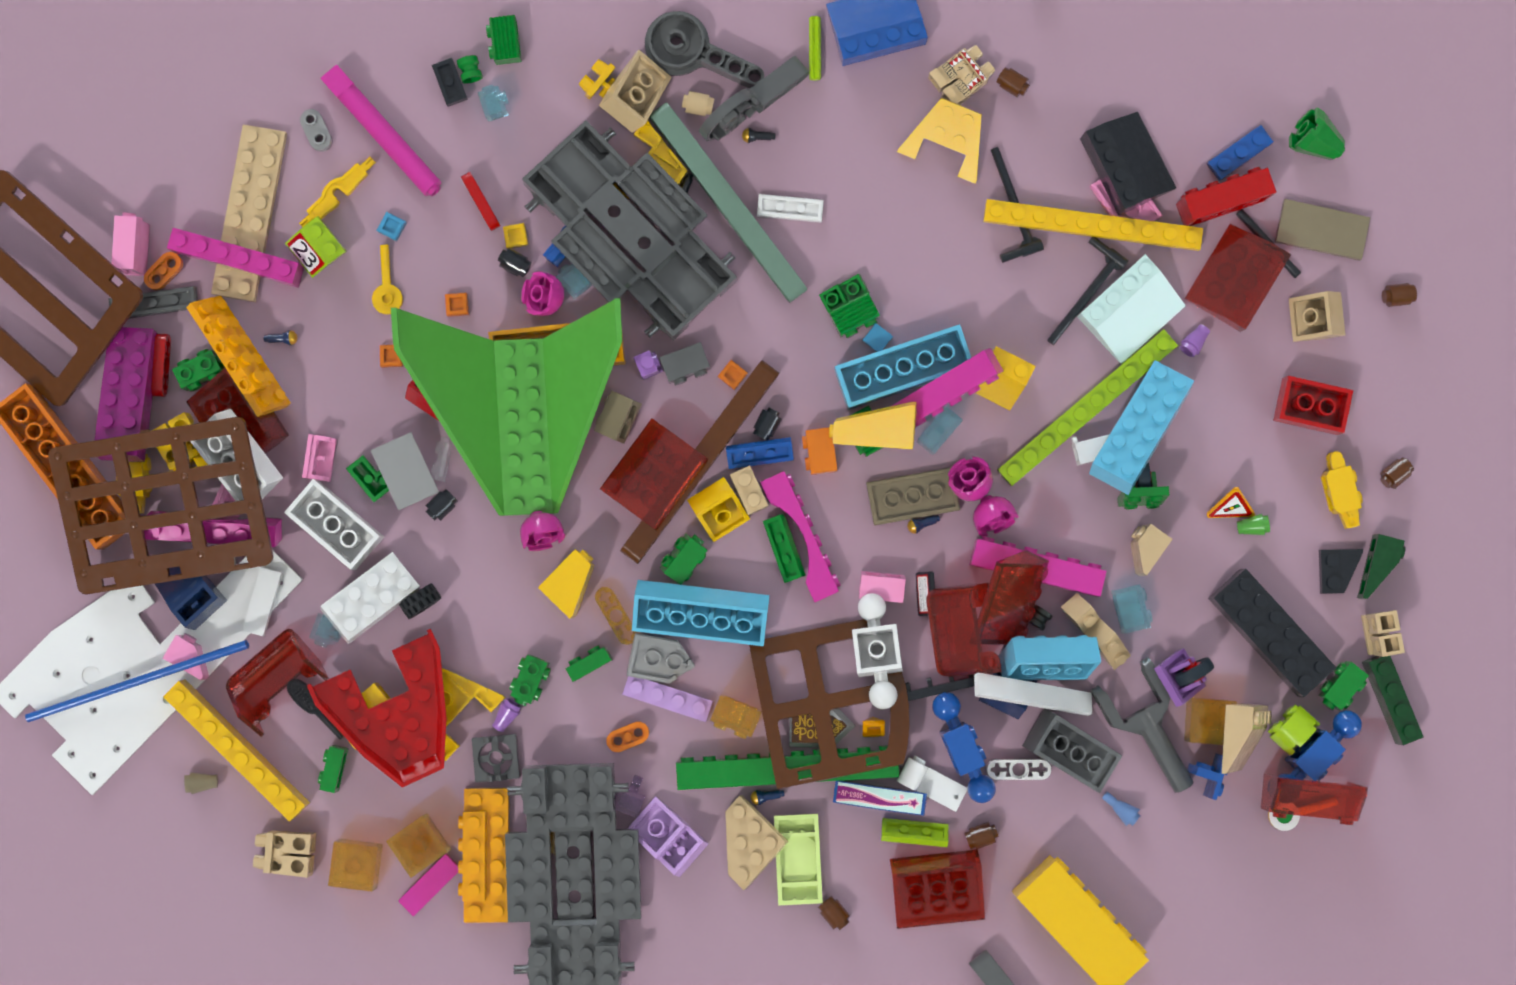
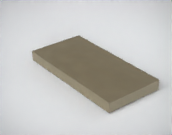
M1284 199L1275 243L1360 261L1363 257L1371 217Z
M952 467L866 482L874 526L960 511L958 496L951 490L948 484V473Z

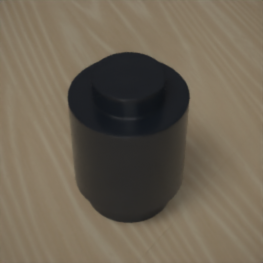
M508 248L507 251L503 249L497 260L500 262L499 267L517 277L519 275L524 277L532 263L528 261V257L511 248Z
M769 407L767 411L762 409L753 427L755 428L753 434L765 440L773 437L782 420L778 417L780 413Z
M445 489L443 492L440 491L425 505L428 508L425 512L434 521L437 518L441 521L456 507L455 504L458 500Z

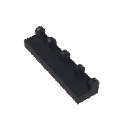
M972 668L967 669L968 678L954 680L951 672L948 673L949 682L937 685L932 684L931 677L926 678L928 687L911 690L910 683H905L908 701L975 686Z

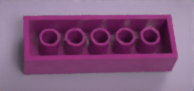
M122 327L107 347L94 440L140 433L141 430L149 429L153 400L151 383L154 341L156 334H158L154 329ZM146 449L127 452L129 462H145ZM112 454L97 457L100 460L113 461Z

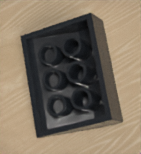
M1138 112L1098 125L1086 131L1080 138L1118 216L1176 189Z

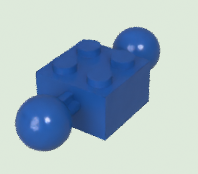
M949 692L941 693L934 699L932 709L937 718L947 723L948 728L939 733L956 773L960 776L968 773L970 781L967 791L973 801L977 803L989 802L995 795L996 786L989 776L983 775L980 768L985 766L983 760L987 758L982 747L976 745L975 739L978 738L973 726L960 722L958 714L961 710V704L957 696Z
M1350 710L1340 711L1333 719V730L1330 733L1326 730L1317 729L1301 747L1297 746L1294 749L1295 752L1284 759L1294 770L1290 774H1280L1272 781L1271 791L1277 800L1291 802L1298 797L1300 783L1303 779L1315 782L1316 780L1320 781L1327 775V769L1332 764H1337L1343 758L1342 753L1346 750L1339 742L1343 738H1354L1360 733L1362 721L1358 714Z

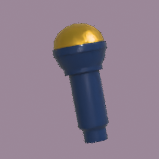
M288 330L282 334L265 335L264 342H283L293 345L297 342L298 337L294 331Z
M932 515L921 520L911 519L907 524L908 531L917 534L924 527L939 522L940 517L939 515Z
M756 790L751 794V801L759 806L768 800L784 797V790L768 792Z

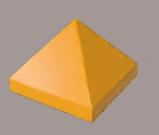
M876 717L864 720L863 737L885 736V720Z

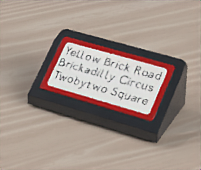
M917 572L915 576L918 615L935 616L937 611L934 572Z

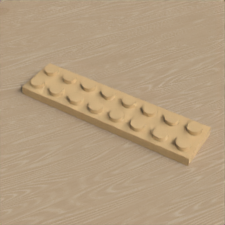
M243 124L221 241L265 253L287 138L285 131ZM216 264L211 294L256 302L261 276Z

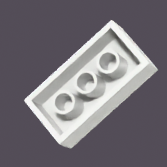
M231 409L215 413L208 421L237 416ZM248 432L261 498L263 499L283 477ZM230 435L190 441L208 465L235 461ZM239 474L218 477L235 501L244 500Z
M312 479L284 512L350 570H357L384 538L381 533L319 480Z
M392 552L322 604L321 611L347 644H350L396 609L403 600L417 592L420 586Z

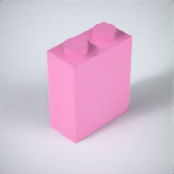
M127 212L122 213V216H114L112 264L124 275L144 276L147 271L150 225L143 221V218L136 217V214Z

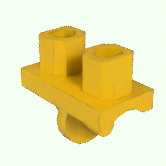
M598 59L591 69L600 77L594 82L585 75L578 84L586 93L585 97L589 100L600 87L603 89L600 91L599 96L603 98L615 81L614 78H611L608 83L605 82L614 71L615 66L611 63L607 65Z

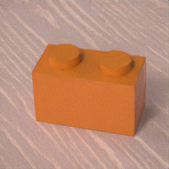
M830 427L806 430V436H802L803 449L808 450V457L804 458L806 471L810 470L811 475L837 472L833 438L829 437Z

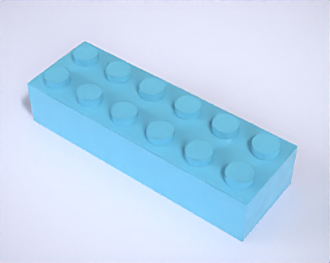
M959 324L834 367V371L847 409L850 410L928 384L970 359L971 355Z
M1155 360L1093 461L1089 474L1129 495L1190 393L1194 380Z
M638 580L634 594L632 631L764 646L770 595Z

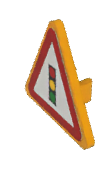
M1234 487L1206 513L1208 518L1255 516L1254 510L1239 487Z

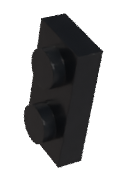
M449 58L433 64L432 68L447 107L468 100L453 59Z

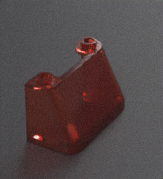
M989 583L954 585L936 588L928 593L926 602L936 668L940 675L952 677L1002 672L999 656L992 651L982 652L976 607H982L989 602Z

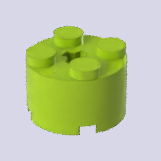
M1296 704L1290 706L1283 713L1282 716L1285 718L1283 721L1275 722L1267 731L1270 734L1269 737L1289 756L1295 752L1293 749L1297 745L1301 747L1317 730L1315 727L1320 725L1301 705L1297 706Z

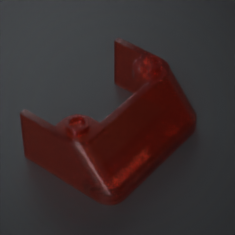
M287 629L278 635L234 673L226 683V690L237 717L260 737L264 735L260 722L265 720L270 714L271 705L269 701L280 693L292 679H296L300 674L306 678L314 677L318 674L325 681L329 679L321 661L292 629Z
M1264 773L1261 809L1273 812V817L1286 818L1287 814L1336 819L1340 820V824L1353 825L1354 821H1359L1367 798L1368 787L1352 782L1340 784L1283 778Z

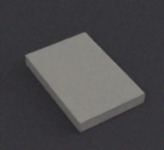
M412 432L371 450L398 510L439 492Z

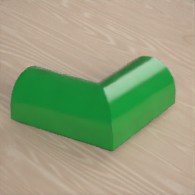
M364 455L346 468L373 502H376L389 491L380 470L377 472Z

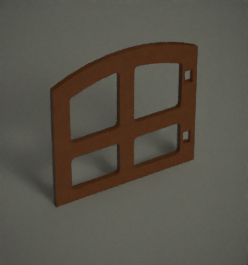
M862 619L764 639V646L749 645L777 789L904 764L910 723L908 696L902 672L887 674L888 682L895 686L898 694L895 704L890 707L891 718L888 748L884 751L844 759L838 757L830 711L871 702L869 691L872 685L830 694L826 693L817 647L853 639L852 629L868 628L866 620ZM798 650L801 653L809 695L805 699L776 704L773 701L766 657ZM810 714L814 718L822 760L818 764L788 769L785 763L778 722L782 719ZM879 757L880 763L866 766L865 758ZM811 769L812 777L798 779L799 771Z

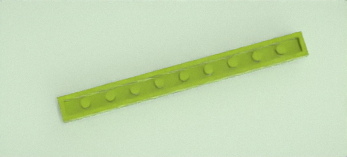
M1163 329L1004 463L997 471L1010 486H1013L1148 372L1155 360L1161 361L1178 346L1176 342Z

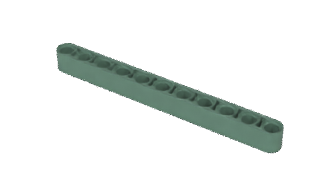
M666 102L653 111L650 119L786 300L791 303L806 292L805 284L670 105Z

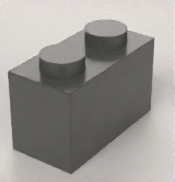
M701 342L660 357L669 384L674 383L675 386L687 382L686 378L694 375L695 378L707 374V370L710 369Z

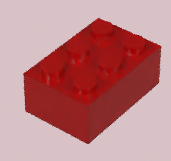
M1286 376L1281 381L1273 421L1334 435L1345 433L1354 390Z

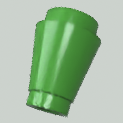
M1262 514L1237 521L1238 534L1265 535V533H1269L1270 523L1268 515L1262 516Z

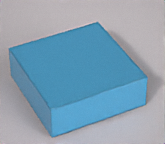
M386 212L376 231L397 242L407 222Z
M876 323L862 341L878 352L885 348L893 336Z

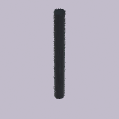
M1241 209L1236 216L1294 278L1299 276L1301 271L1250 216Z

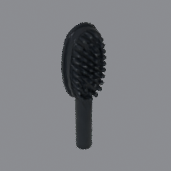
M297 678L292 679L287 685V692L293 701L307 713L315 714L341 740L344 737L342 733L315 706L307 688L308 684Z

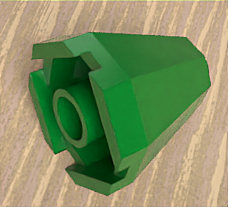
M1319 108L1308 110L1296 123L1295 128L1298 129L1296 134L1291 132L1289 136V148L1295 152L1333 160L1341 157L1345 151L1344 138L1327 114Z

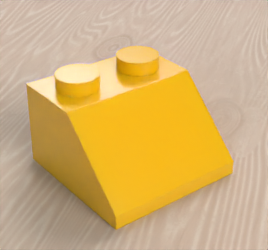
M724 477L687 499L713 542L750 520Z

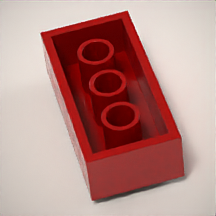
M1260 167L1248 170L1247 174L1241 177L1239 174H1235L1226 178L1227 180L1220 184L1219 181H1214L1199 191L1198 188L1186 191L1185 195H1182L1180 201L1176 204L1183 225L1194 226L1267 201L1277 193L1269 169L1261 170Z

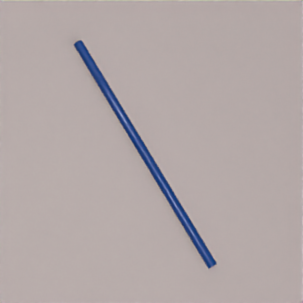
M247 640L60 702L25 715V719L27 722H32L248 649L249 643Z

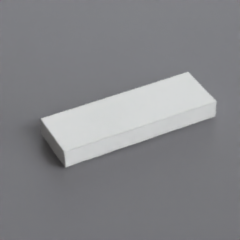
M759 194L757 217L821 223L824 200Z
M260 567L242 631L265 636L282 578V572Z

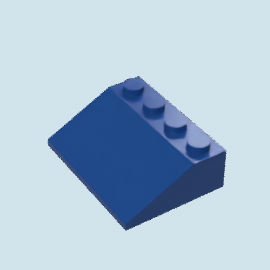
M838 0L826 4L842 66L926 45L928 36L916 0Z

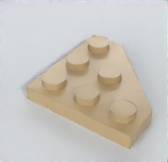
M740 795L725 811L728 875L743 890H746L789 841L743 795Z

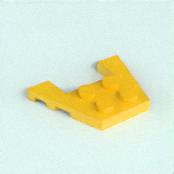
M941 98L898 148L897 152L916 159L923 139L933 141L965 154L966 156L958 177L976 184L982 114Z
M647 120L645 125L635 131L634 136L652 147L648 154L679 185L688 172ZM615 183L613 184L625 198L630 199Z
M442 668L447 717L446 727L474 697L490 712H493L506 698L502 694ZM447 733L445 761L460 747Z

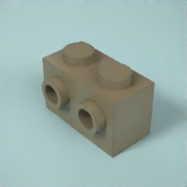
M611 390L610 395L605 399L604 409L596 420L594 431L625 444L642 404Z

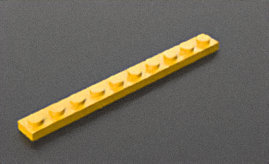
M990 199L986 200L983 218L985 223L1194 251L1201 250L1203 228Z

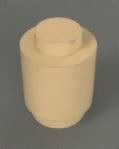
M689 91L688 95L684 94L682 108H686L685 113L700 116L711 115L714 98L709 97L708 94Z

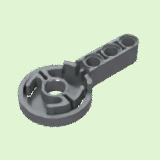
M793 56L753 87L737 92L722 103L705 120L699 129V133L706 141H712L715 138L717 141L722 139L746 119L745 114L748 118H751L756 111L760 114L801 83L810 72L796 56Z

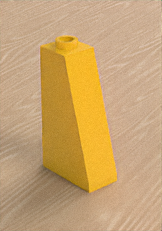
M908 402L836 418L834 424H830L829 437L833 438V444L913 449L917 402Z

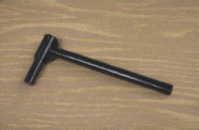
M999 147L993 148L990 151L1009 202L1019 203ZM1019 227L1024 241H1022L1019 248L1000 254L1001 262L1004 263L1044 250L1041 239L1032 238L1029 228Z
M1092 237L1088 243L1105 255L1107 265L1047 339L1052 345H1055L1114 269L1122 270L1129 261L1096 237Z

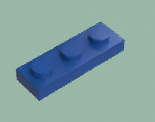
M1260 125L1210 160L1207 165L1220 181L1270 146L1273 140L1262 125Z
M791 437L726 446L729 469L794 460Z

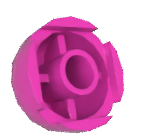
M546 272L532 273L531 275L533 276L530 280L526 279L522 288V303L526 304L528 308L526 311L536 316H547L555 313L563 304V284L556 276Z
M972 457L973 459L969 460L963 458L950 469L948 484L958 498L965 501H977L985 497L991 490L993 483L991 469L982 458Z
M988 495L980 500L981 503L976 506L973 513V522L980 536H988L987 532L994 530V534L1006 530L1015 523L1014 518L1019 516L1009 500L1003 497Z
M542 511L531 513L520 528L522 546L524 549L528 547L529 551H541L552 548L553 546L550 543L558 540L559 544L565 538L560 520L553 514Z

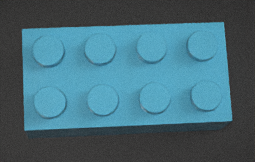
M1060 635L1055 638H1046V636L1025 638L1024 636H1016L1009 641L999 655L1002 677L1017 680L1087 679L1101 663L1097 637H1088L1087 635L1067 637Z

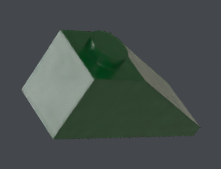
M1381 534L1372 535L1357 595L1358 599H1368L1397 566L1400 559H1403L1406 551L1404 540Z

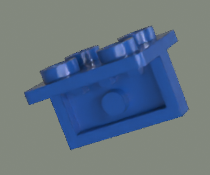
M1217 753L1214 756L1212 766L1197 761L1196 765L1189 763L1187 769L1189 773L1207 779L1203 796L1213 800H1217V797L1222 795L1224 789L1222 781L1224 775H1227L1222 774L1223 755Z

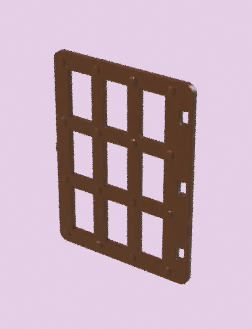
M231 417L150 431V429L141 430L140 433L58 446L49 451L48 458L77 588L82 594L88 595L261 567L273 561V550L245 420L241 417ZM224 435L231 436L235 461L191 468L186 442ZM171 444L176 466L175 471L132 478L127 452ZM112 454L117 480L73 487L68 465L69 461ZM239 474L244 500L199 507L194 481ZM175 484L180 485L184 510L140 516L135 491ZM115 494L121 495L126 519L82 526L77 501ZM247 513L252 539L208 546L203 520ZM188 523L192 549L149 555L144 530ZM129 533L134 558L94 565L90 564L85 540ZM246 556L248 563L236 564L235 557ZM180 566L181 574L170 575L169 568ZM114 577L116 584L104 586V578Z

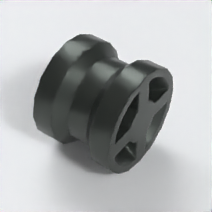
M1034 604L1032 613L1027 615L1025 619L1038 629L1044 631L1046 622L1051 620L1053 616L1040 606Z

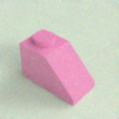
M189 634L176 635L163 659L176 664L203 655L202 647L196 643L197 639ZM206 663L184 670L200 680H206L209 676Z

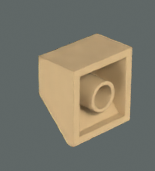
M1325 291L1289 298L1293 342L1346 336L1341 292Z
M1152 524L1138 526L1131 535L1133 538L1130 543L1135 574L1138 576L1148 575L1173 540Z

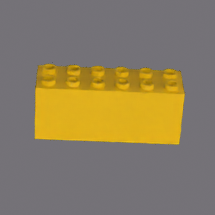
M1049 855L1012 890V893L1098 985H1124L1149 961L1145 956L1147 951L1135 939L1132 941L1129 939L1132 935L1120 922L1114 923L1116 918L1104 905L1101 908L1098 906L1101 902L1089 889L1087 891L1083 890L1085 887L1084 883L1074 873L1071 875L1067 873L1070 870L1069 867L1058 856L1054 859Z

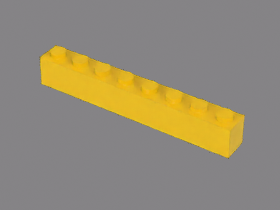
M186 679L178 681L163 696L289 822L295 819L310 804Z

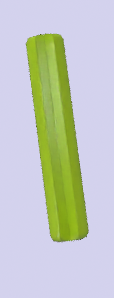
M811 16L809 18V79L812 81L821 79V18L819 16Z

